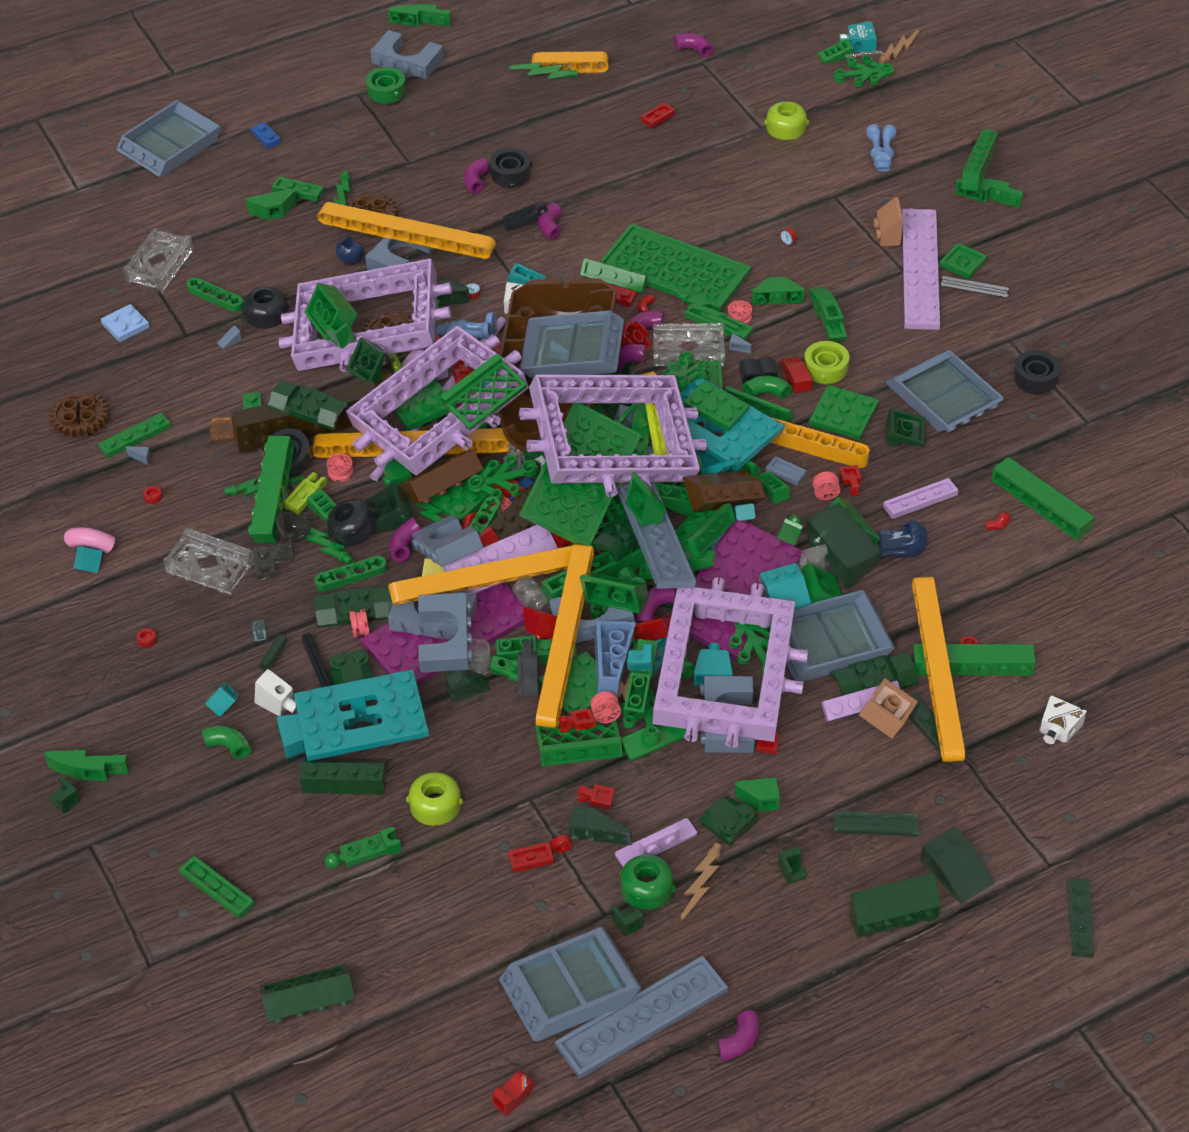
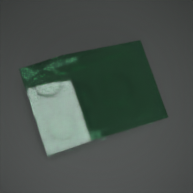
M396 483L364 500L369 507L371 506L375 510L374 514L376 515L377 522L372 534L397 530L402 524L413 517L407 494Z
M956 826L922 846L920 861L931 873H934L935 877L960 904L994 884V880L972 844Z

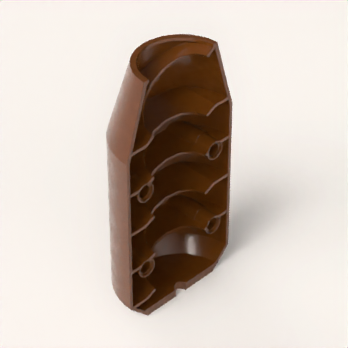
M601 278L571 279L569 283H564L561 279L528 281L511 293L499 355L505 358L516 350L522 357L528 320L530 318L609 310L614 313L617 297L616 289ZM603 326L579 329L574 362L599 360ZM574 329L547 331L541 365L568 363L548 358L552 341L570 352ZM521 360L514 364L518 369H520ZM525 375L528 386L530 387L533 379ZM529 388L499 411L502 430L506 439L521 451L527 449V440H538L540 437L537 420H521L520 417L522 416H519L520 408H534ZM558 403L560 412L563 413V423L573 403ZM581 403L593 410L598 405V403Z

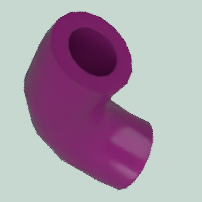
M682 33L673 37L678 51L694 49L702 57H708L714 51L713 45L704 36L699 34Z
M479 158L472 162L464 171L463 182L471 194H478L484 187L480 177L489 172L487 169L488 163L484 158Z
M555 202L550 203L547 206L548 212L539 215L538 218L540 231L550 241L555 240L561 233V227L555 223V220L561 217L562 211Z
M645 311L636 314L628 321L632 320L631 322L633 323L637 321L646 329H661L664 321V312Z
M629 344L620 347L616 372L622 371L629 362L643 363L646 355V345Z
M414 517L402 524L391 538L389 545L392 559L397 562H402L409 557L410 551L408 547L413 540L412 533L421 529Z
M654 586L648 590L649 597L641 614L635 613V622L641 623L654 620L655 611L660 605L674 603L675 589H657Z
M748 1010L741 1012L737 1016L738 1028L736 1032L731 1036L718 1039L721 1061L742 1056L753 1047L759 1036L760 1029L759 1015L756 1011Z

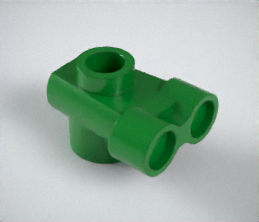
M492 656L489 665L491 672L496 676H507L508 680L517 682V658L508 659Z

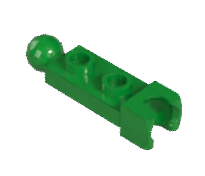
M390 827L381 830L379 834L340 846L341 854L331 852L326 855L324 862L328 868L335 869L344 861L347 868L386 854L390 856L401 851V843L399 839H396L395 828Z

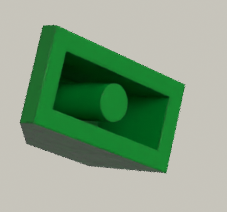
M392 459L384 468L382 481L385 488H389L391 493L394 494L402 491L399 484L412 477L406 467L396 459Z

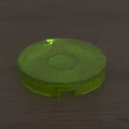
M395 353L388 355V359L393 360L391 361V366L396 373L402 368V365Z

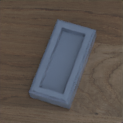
M776 456L766 466V472L770 471L776 477L796 486L807 475V470Z

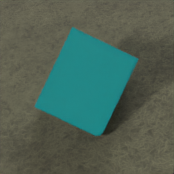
M78 546L73 568L98 573L103 551Z
M644 644L643 650H630L628 652V671H652V644Z
M224 681L208 698L205 704L218 716H221L236 701L239 694Z

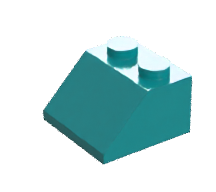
M796 563L760 573V584L764 586L762 594L764 597L795 601L794 610L811 605L804 576Z

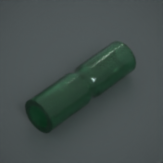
M278 635L269 651L259 664L262 670L271 669L278 655L288 642L285 636Z

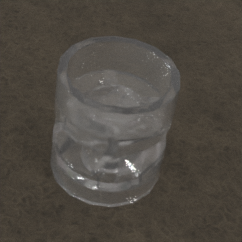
M530 576L521 578L512 589L513 594L518 600H521V604L524 607L539 611L548 601L547 595Z
M473 639L472 645H468V650H472V662H469V670L467 671L475 676H483L490 671V645L483 639Z

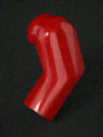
M649 294L638 301L637 310L640 313L649 311L647 306L655 301L653 295Z
M474 512L465 516L461 526L462 530L470 526L477 513Z
M1001 512L995 521H985V529H1004L1010 522V515L1007 512Z

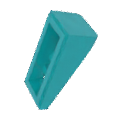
M515 263L507 281L524 285L530 280L546 279L547 276Z
M735 458L708 465L701 469L702 475L725 473L738 463V459Z
M754 504L737 505L732 508L734 516L738 521L755 518Z

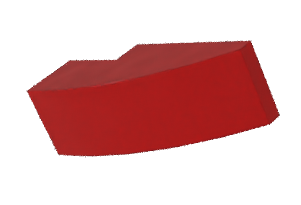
M799 357L780 359L787 382L792 385L794 393L811 391L812 378L803 361Z

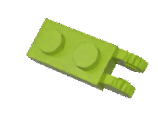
M313 472L284 501V508L300 514L308 505L307 497L319 489L323 490L328 479L321 477L317 481L318 474Z

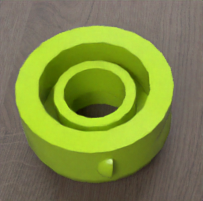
M783 101L774 104L768 110L764 124L771 136L781 140H793L805 133L809 120L802 106L795 102Z
M820 341L807 348L804 364L810 373L812 381L822 385H832L845 378L849 368L850 356L847 349L839 343Z
M430 772L418 777L412 783L409 796L406 797L414 818L423 824L431 826L446 824L453 820L463 804L457 782L451 776L440 772ZM431 794H440V795H442V796H439V797H437V798H429V797H428V796L431 795Z

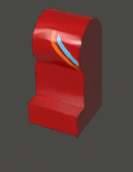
M516 1072L510 1081H507L501 1088L497 1087L492 1092L493 1105L508 1116L532 1092L535 1082L524 1072Z

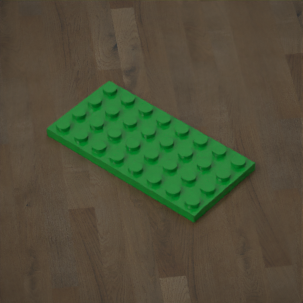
M632 223L600 261L604 264L648 276L646 286L676 297L679 292L688 293L693 298L710 303V306L707 307L721 312L748 277L752 266Z
M573 403L563 423L564 429L567 430V442L571 447L568 456H579V454H583V456H597V454H601V456H614L615 454H619V456H632L641 437L640 433L581 403ZM545 460L519 516L576 545L590 546L613 497L606 496L603 483H551ZM615 482L616 489L619 485V482Z

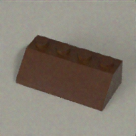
M474 449L466 450L399 485L414 503L421 502L423 505L432 500L431 496L435 494L440 496L448 492V487L453 486L455 488L463 484L462 480L468 477L470 479L474 475H479L478 472L483 470V467Z
M746 471L683 477L693 512L718 510L723 504L730 503L732 508L745 504H754L755 506L766 498L761 481Z

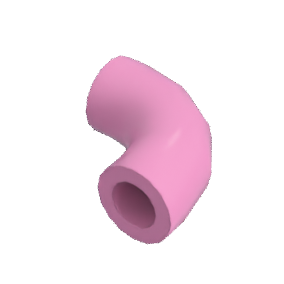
M77 527L65 532L64 541L69 547L86 546L109 553L114 546L115 537L100 530Z

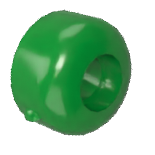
M380 67L369 72L366 76V91L369 98L382 105L394 104L401 100L406 92L404 73L393 67Z
M650 854L635 856L619 872L622 897L634 908L641 910L657 909L665 905L671 898L672 893L675 892L672 870L668 863L658 856ZM647 876L653 878L654 881L642 882L639 879Z

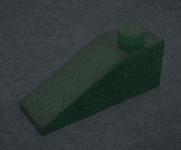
M574 806L568 825L571 839L632 845L633 840L630 829L595 808Z

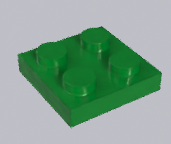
M957 243L940 261V267L970 279L987 261V255Z

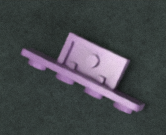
M685 818L616 851L615 856L622 867H624L635 856L644 854L657 855L697 836V831L690 821Z

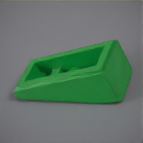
M846 39L818 52V56L824 64L853 57V46Z
M770 471L756 476L761 481L764 493L774 504L790 498L789 486Z
M322 489L307 497L308 507L327 523L328 515L336 505Z

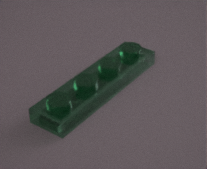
M914 693L910 696L918 702L908 718L941 756L935 716L921 698Z
M834 811V833L918 837L919 819L918 814Z
M1068 878L1067 894L1071 956L1093 958L1094 939L1090 880Z

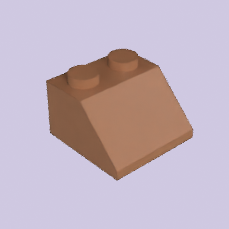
M898 197L893 198L877 211L876 218L873 219V227L876 228V240L879 239L880 246H898L901 243L903 217Z
M884 678L859 716L892 739L903 726L918 701Z

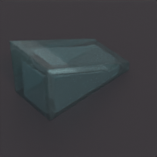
M264 620L252 621L254 640H266Z

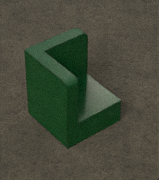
M60 777L58 780L61 788L52 794L49 800L65 814L80 802L77 789L66 779Z
M798 846L778 853V867L787 884L807 878V874L801 864V851Z
M616 906L611 908V919L625 937L644 927V915L639 909L633 912L630 907L619 911Z

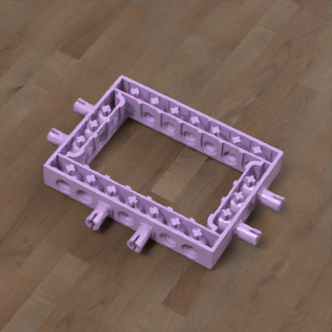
M432 259L299 283L297 286L295 312L281 314L283 325L294 323L293 336L279 338V346L281 349L292 347L291 357L298 371L340 363L339 368L342 372H346V367L360 337L384 349L386 355L428 348L435 342L436 320L451 318L449 306L436 309L437 296L452 294L451 283L437 285V272ZM317 283L336 286L348 302L413 290L414 302L412 303L414 307V314H412L414 323H402L398 326H386L382 329H370L365 332L353 333L355 340L343 349H340L331 340L317 339L318 330L304 312Z
M456 326L346 410L352 426L363 434L353 441L354 447L360 452L373 442L384 450L383 453L374 458V462L378 467L383 468L392 459H396L416 476L456 444L460 445L464 450H468V447L472 446V440L466 436L484 422H487L493 428L497 427L494 423L499 425L501 419L495 414L529 388L524 373L514 366V364L522 360L520 353L514 350L507 357L502 358V360L527 384V388L471 431L453 413H449L446 418L438 424H434L433 428L424 435H420L419 439L411 443L407 436L404 437L397 428L394 429L386 420L382 419L461 359L472 368L477 369L496 354L492 349L500 344V341L494 335H491L481 343L459 326ZM501 369L497 372L496 377H507V372ZM490 381L484 388H493V381ZM496 381L495 388H506V382ZM509 382L508 388H517L520 384ZM476 392L470 399H478L479 392ZM482 392L481 399H492V392ZM495 393L494 399L504 398L505 393ZM462 403V405L457 409L464 410L465 403ZM467 403V410H477L478 403ZM481 403L480 410L491 408V404ZM466 414V420L470 423L477 417V415Z
M535 375L529 387L534 408H520L519 416H522L520 417L521 420H537L541 440H527L526 447L529 448L527 449L528 452H544L551 483H603L607 497L616 496L618 491L615 482H630L632 472H636L650 487V482H684V476L697 475L700 470L695 450L705 451L707 446L705 439L691 438L687 419H697L698 411L696 407L683 408L675 375ZM558 403H655L668 454L637 456L636 454H632V456H619V454L614 456H601V454H597V456H583V454H579V456H568L571 447L567 442V430L564 429L563 413L560 412Z
M718 578L713 579L712 590L697 587L677 588L654 704L653 724L686 729L684 738L689 742L691 734L692 742L698 739V731L727 735L725 745L731 747V741H733L732 748L738 746L739 736L774 742L781 694L784 692L802 694L804 681H793L784 677L786 662L789 660L807 663L808 650L790 648L791 646H789L795 601L762 597L764 586L760 583L758 590H756L757 583L752 584L751 595L723 591L725 581L720 578L719 584H717ZM693 611L696 617L701 619L711 618L721 620V622L732 621L739 622L742 625L744 623L760 625L763 628L771 626L758 708L678 696V690L681 686V674L684 670V658L687 653V642H689L690 626L692 627Z

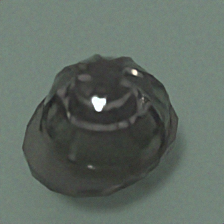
M286 511L280 512L277 515V530L279 536L284 541L299 543L310 532L311 525L307 517Z

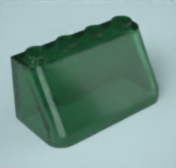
M840 503L807 518V538L810 546L845 589L856 585L880 562L882 556L880 548L872 543L870 536L862 531L858 521H854L848 509L843 508Z

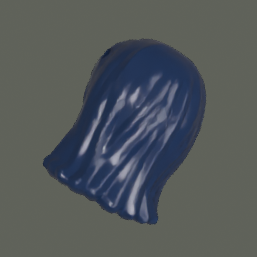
M911 520L901 524L900 526L904 528L899 530L881 529L879 532L881 539L878 541L879 558L883 560L888 556H919L927 546L926 528L920 522Z

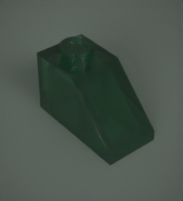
M451 279L437 280V285L450 282L452 294L437 296L436 308L470 302L469 288Z
M455 670L445 673L446 690L452 703L490 692L483 674L472 670Z

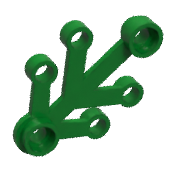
M868 55L863 56L862 64L857 63L856 58L850 57L847 59V66L858 70L845 71L844 69H837L834 72L833 80L837 83H843L846 81V77L858 76L855 78L854 84L861 87L870 77V83L877 85L883 77L887 78L892 75L894 67L889 63L879 64L874 62L872 57Z
M686 351L678 355L680 364H682L680 371L668 368L662 372L663 375H675L678 389L683 391L688 388L690 381L696 377L703 378L707 375L705 369L708 368L707 360L703 359L689 368L693 364L694 358L691 351Z
M514 455L508 456L501 467L497 460H491L481 475H474L469 479L468 488L473 493L483 491L497 497L501 501L504 497L502 491L488 486L496 484L508 490L513 497H517L522 492L520 486L506 480L525 475L527 477H535L538 473V467L533 460H528L523 463L521 469L507 472L509 468H514L518 464Z
M734 622L737 629L730 638V647L734 649L740 647L741 637L744 632L748 638L743 651L738 655V662L740 664H747L750 660L751 650L754 648L763 665L761 668V675L763 676L767 656L763 647L768 648L769 640L755 635L754 631L762 633L765 637L769 638L770 633L768 630H771V626L763 628L760 625L746 623L742 625L739 622Z
M650 690L644 714L634 713L630 715L633 712L624 711L625 702L621 704V713L627 715L623 718L625 728L635 727L636 723L644 717L647 727L644 732V740L647 744L655 745L661 741V732L653 724L654 707L650 706V703L655 704L656 696H654L652 690Z

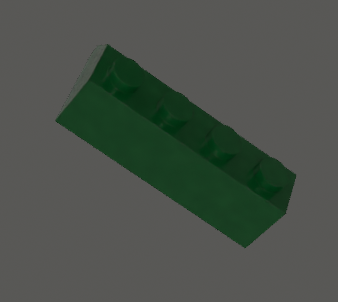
M307 758L302 761L300 772L302 793L384 795L388 759L321 758L307 761Z
M934 873L851 893L849 919L857 938L863 936L870 937L875 933L890 932L895 928L910 927L919 922H930L939 918L941 905Z
M345 964L259 986L267 1021L272 1020L274 1023L285 1020L286 1016L294 1015V1017H299L307 1014L309 1010L323 1011L328 1009L329 1005L336 1003L338 1006L350 1003V1000L355 999L349 972Z

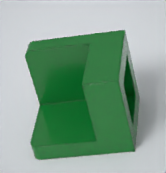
M347 323L337 330H334L329 325L325 327L331 342L340 349H343L355 340L350 325Z

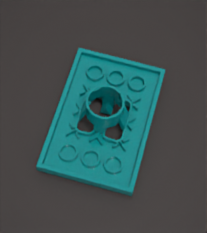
M703 378L695 379L688 385L687 389L680 392L682 404L703 381L710 382ZM749 406L747 413L729 432L699 415L697 419H687L691 438L706 440L707 446L704 452L721 462L735 458L738 459V463L732 467L736 471L784 431L783 424L752 406ZM704 421V428L697 423ZM714 432H722V433H724V435L721 436V437H718V436H716V435L713 434V433H714Z
M413 670L294 693L307 761L429 737ZM377 700V705L366 707L365 701ZM351 704V710H340L341 706ZM378 718L382 720L381 724L378 723ZM360 721H368L374 724L373 726L351 730L353 725Z

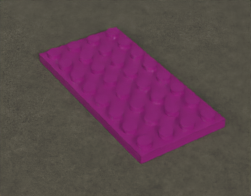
M736 520L729 527L714 550L716 553L714 565L707 569H701L695 578V587L712 590L713 579L718 578L717 584H719L720 578L725 581L723 591L751 595L752 584L757 583L756 590H758L760 573L794 563L797 564L803 554V550L779 540L777 537L743 520ZM693 611L689 637L708 647L711 643H718L720 650H727L731 659L737 660L748 639L744 632L741 637L740 647L737 649L731 648L729 641L737 629L734 622H721V620L711 618L701 619L696 617Z
M500 583L476 594L477 610L472 622V628L469 630V633L472 635V645H468V650H472V654L525 624L523 607L526 606L505 583ZM389 623L360 638L363 647L387 674L413 670L417 685L441 672L420 671L419 645L439 644L449 641L447 639L412 633L396 632L389 629Z

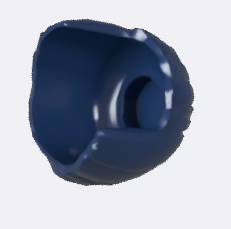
M348 235L344 240L338 242L336 255L344 264L352 265L363 258L364 249L359 242L354 243Z

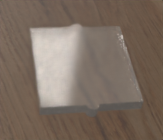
M882 50L847 54L845 57L881 54Z

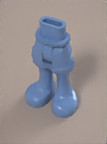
M872 124L866 129V135L873 143L870 154L875 167H877V171L890 170L892 158L894 157V151L890 147V142L897 134L896 127L893 125H886L882 130L883 148L880 147L879 126Z
M494 312L487 313L485 321L481 323H472L466 320L445 322L443 325L437 326L436 334L444 336L456 326H459L474 338L487 340L497 331L496 314Z

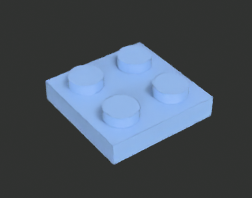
M131 304L101 318L102 325L119 343L150 328L148 321Z

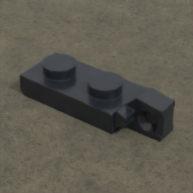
M544 201L504 215L505 230L509 231L537 220L539 215L548 212V207Z
M523 641V652H518L517 656L518 697L538 696V656L536 651H532L531 641Z

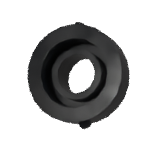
M505 148L498 150L490 157L487 169L490 171L491 178L495 183L503 187L513 188L524 184L529 179L533 163L530 161L529 155L523 150Z
M262 286L253 289L245 296L242 314L245 315L246 321L253 327L261 329L273 328L282 323L281 314L288 313L290 305L280 290L270 286Z
M1031 350L1024 352L1016 359L1013 373L1014 381L1020 389L1027 393H1047L1058 384L1060 363L1053 355L1045 351Z
M283 429L272 435L290 436L295 445L289 477L296 476L305 471L310 465L314 453L303 432L296 429Z
M349 498L339 502L332 508L327 518L329 536L345 547L362 543L375 529L377 519L374 514V508L369 507L367 503L358 498Z

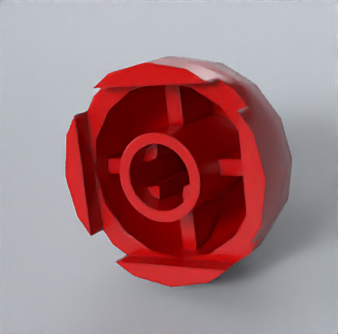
M630 320L623 325L620 347L629 344L646 345L647 352L651 347V341L648 340L649 333L646 328L637 321L633 323Z

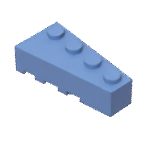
M596 621L594 640L597 694L600 692H612L616 696L618 695L628 659V652L631 649L636 622Z

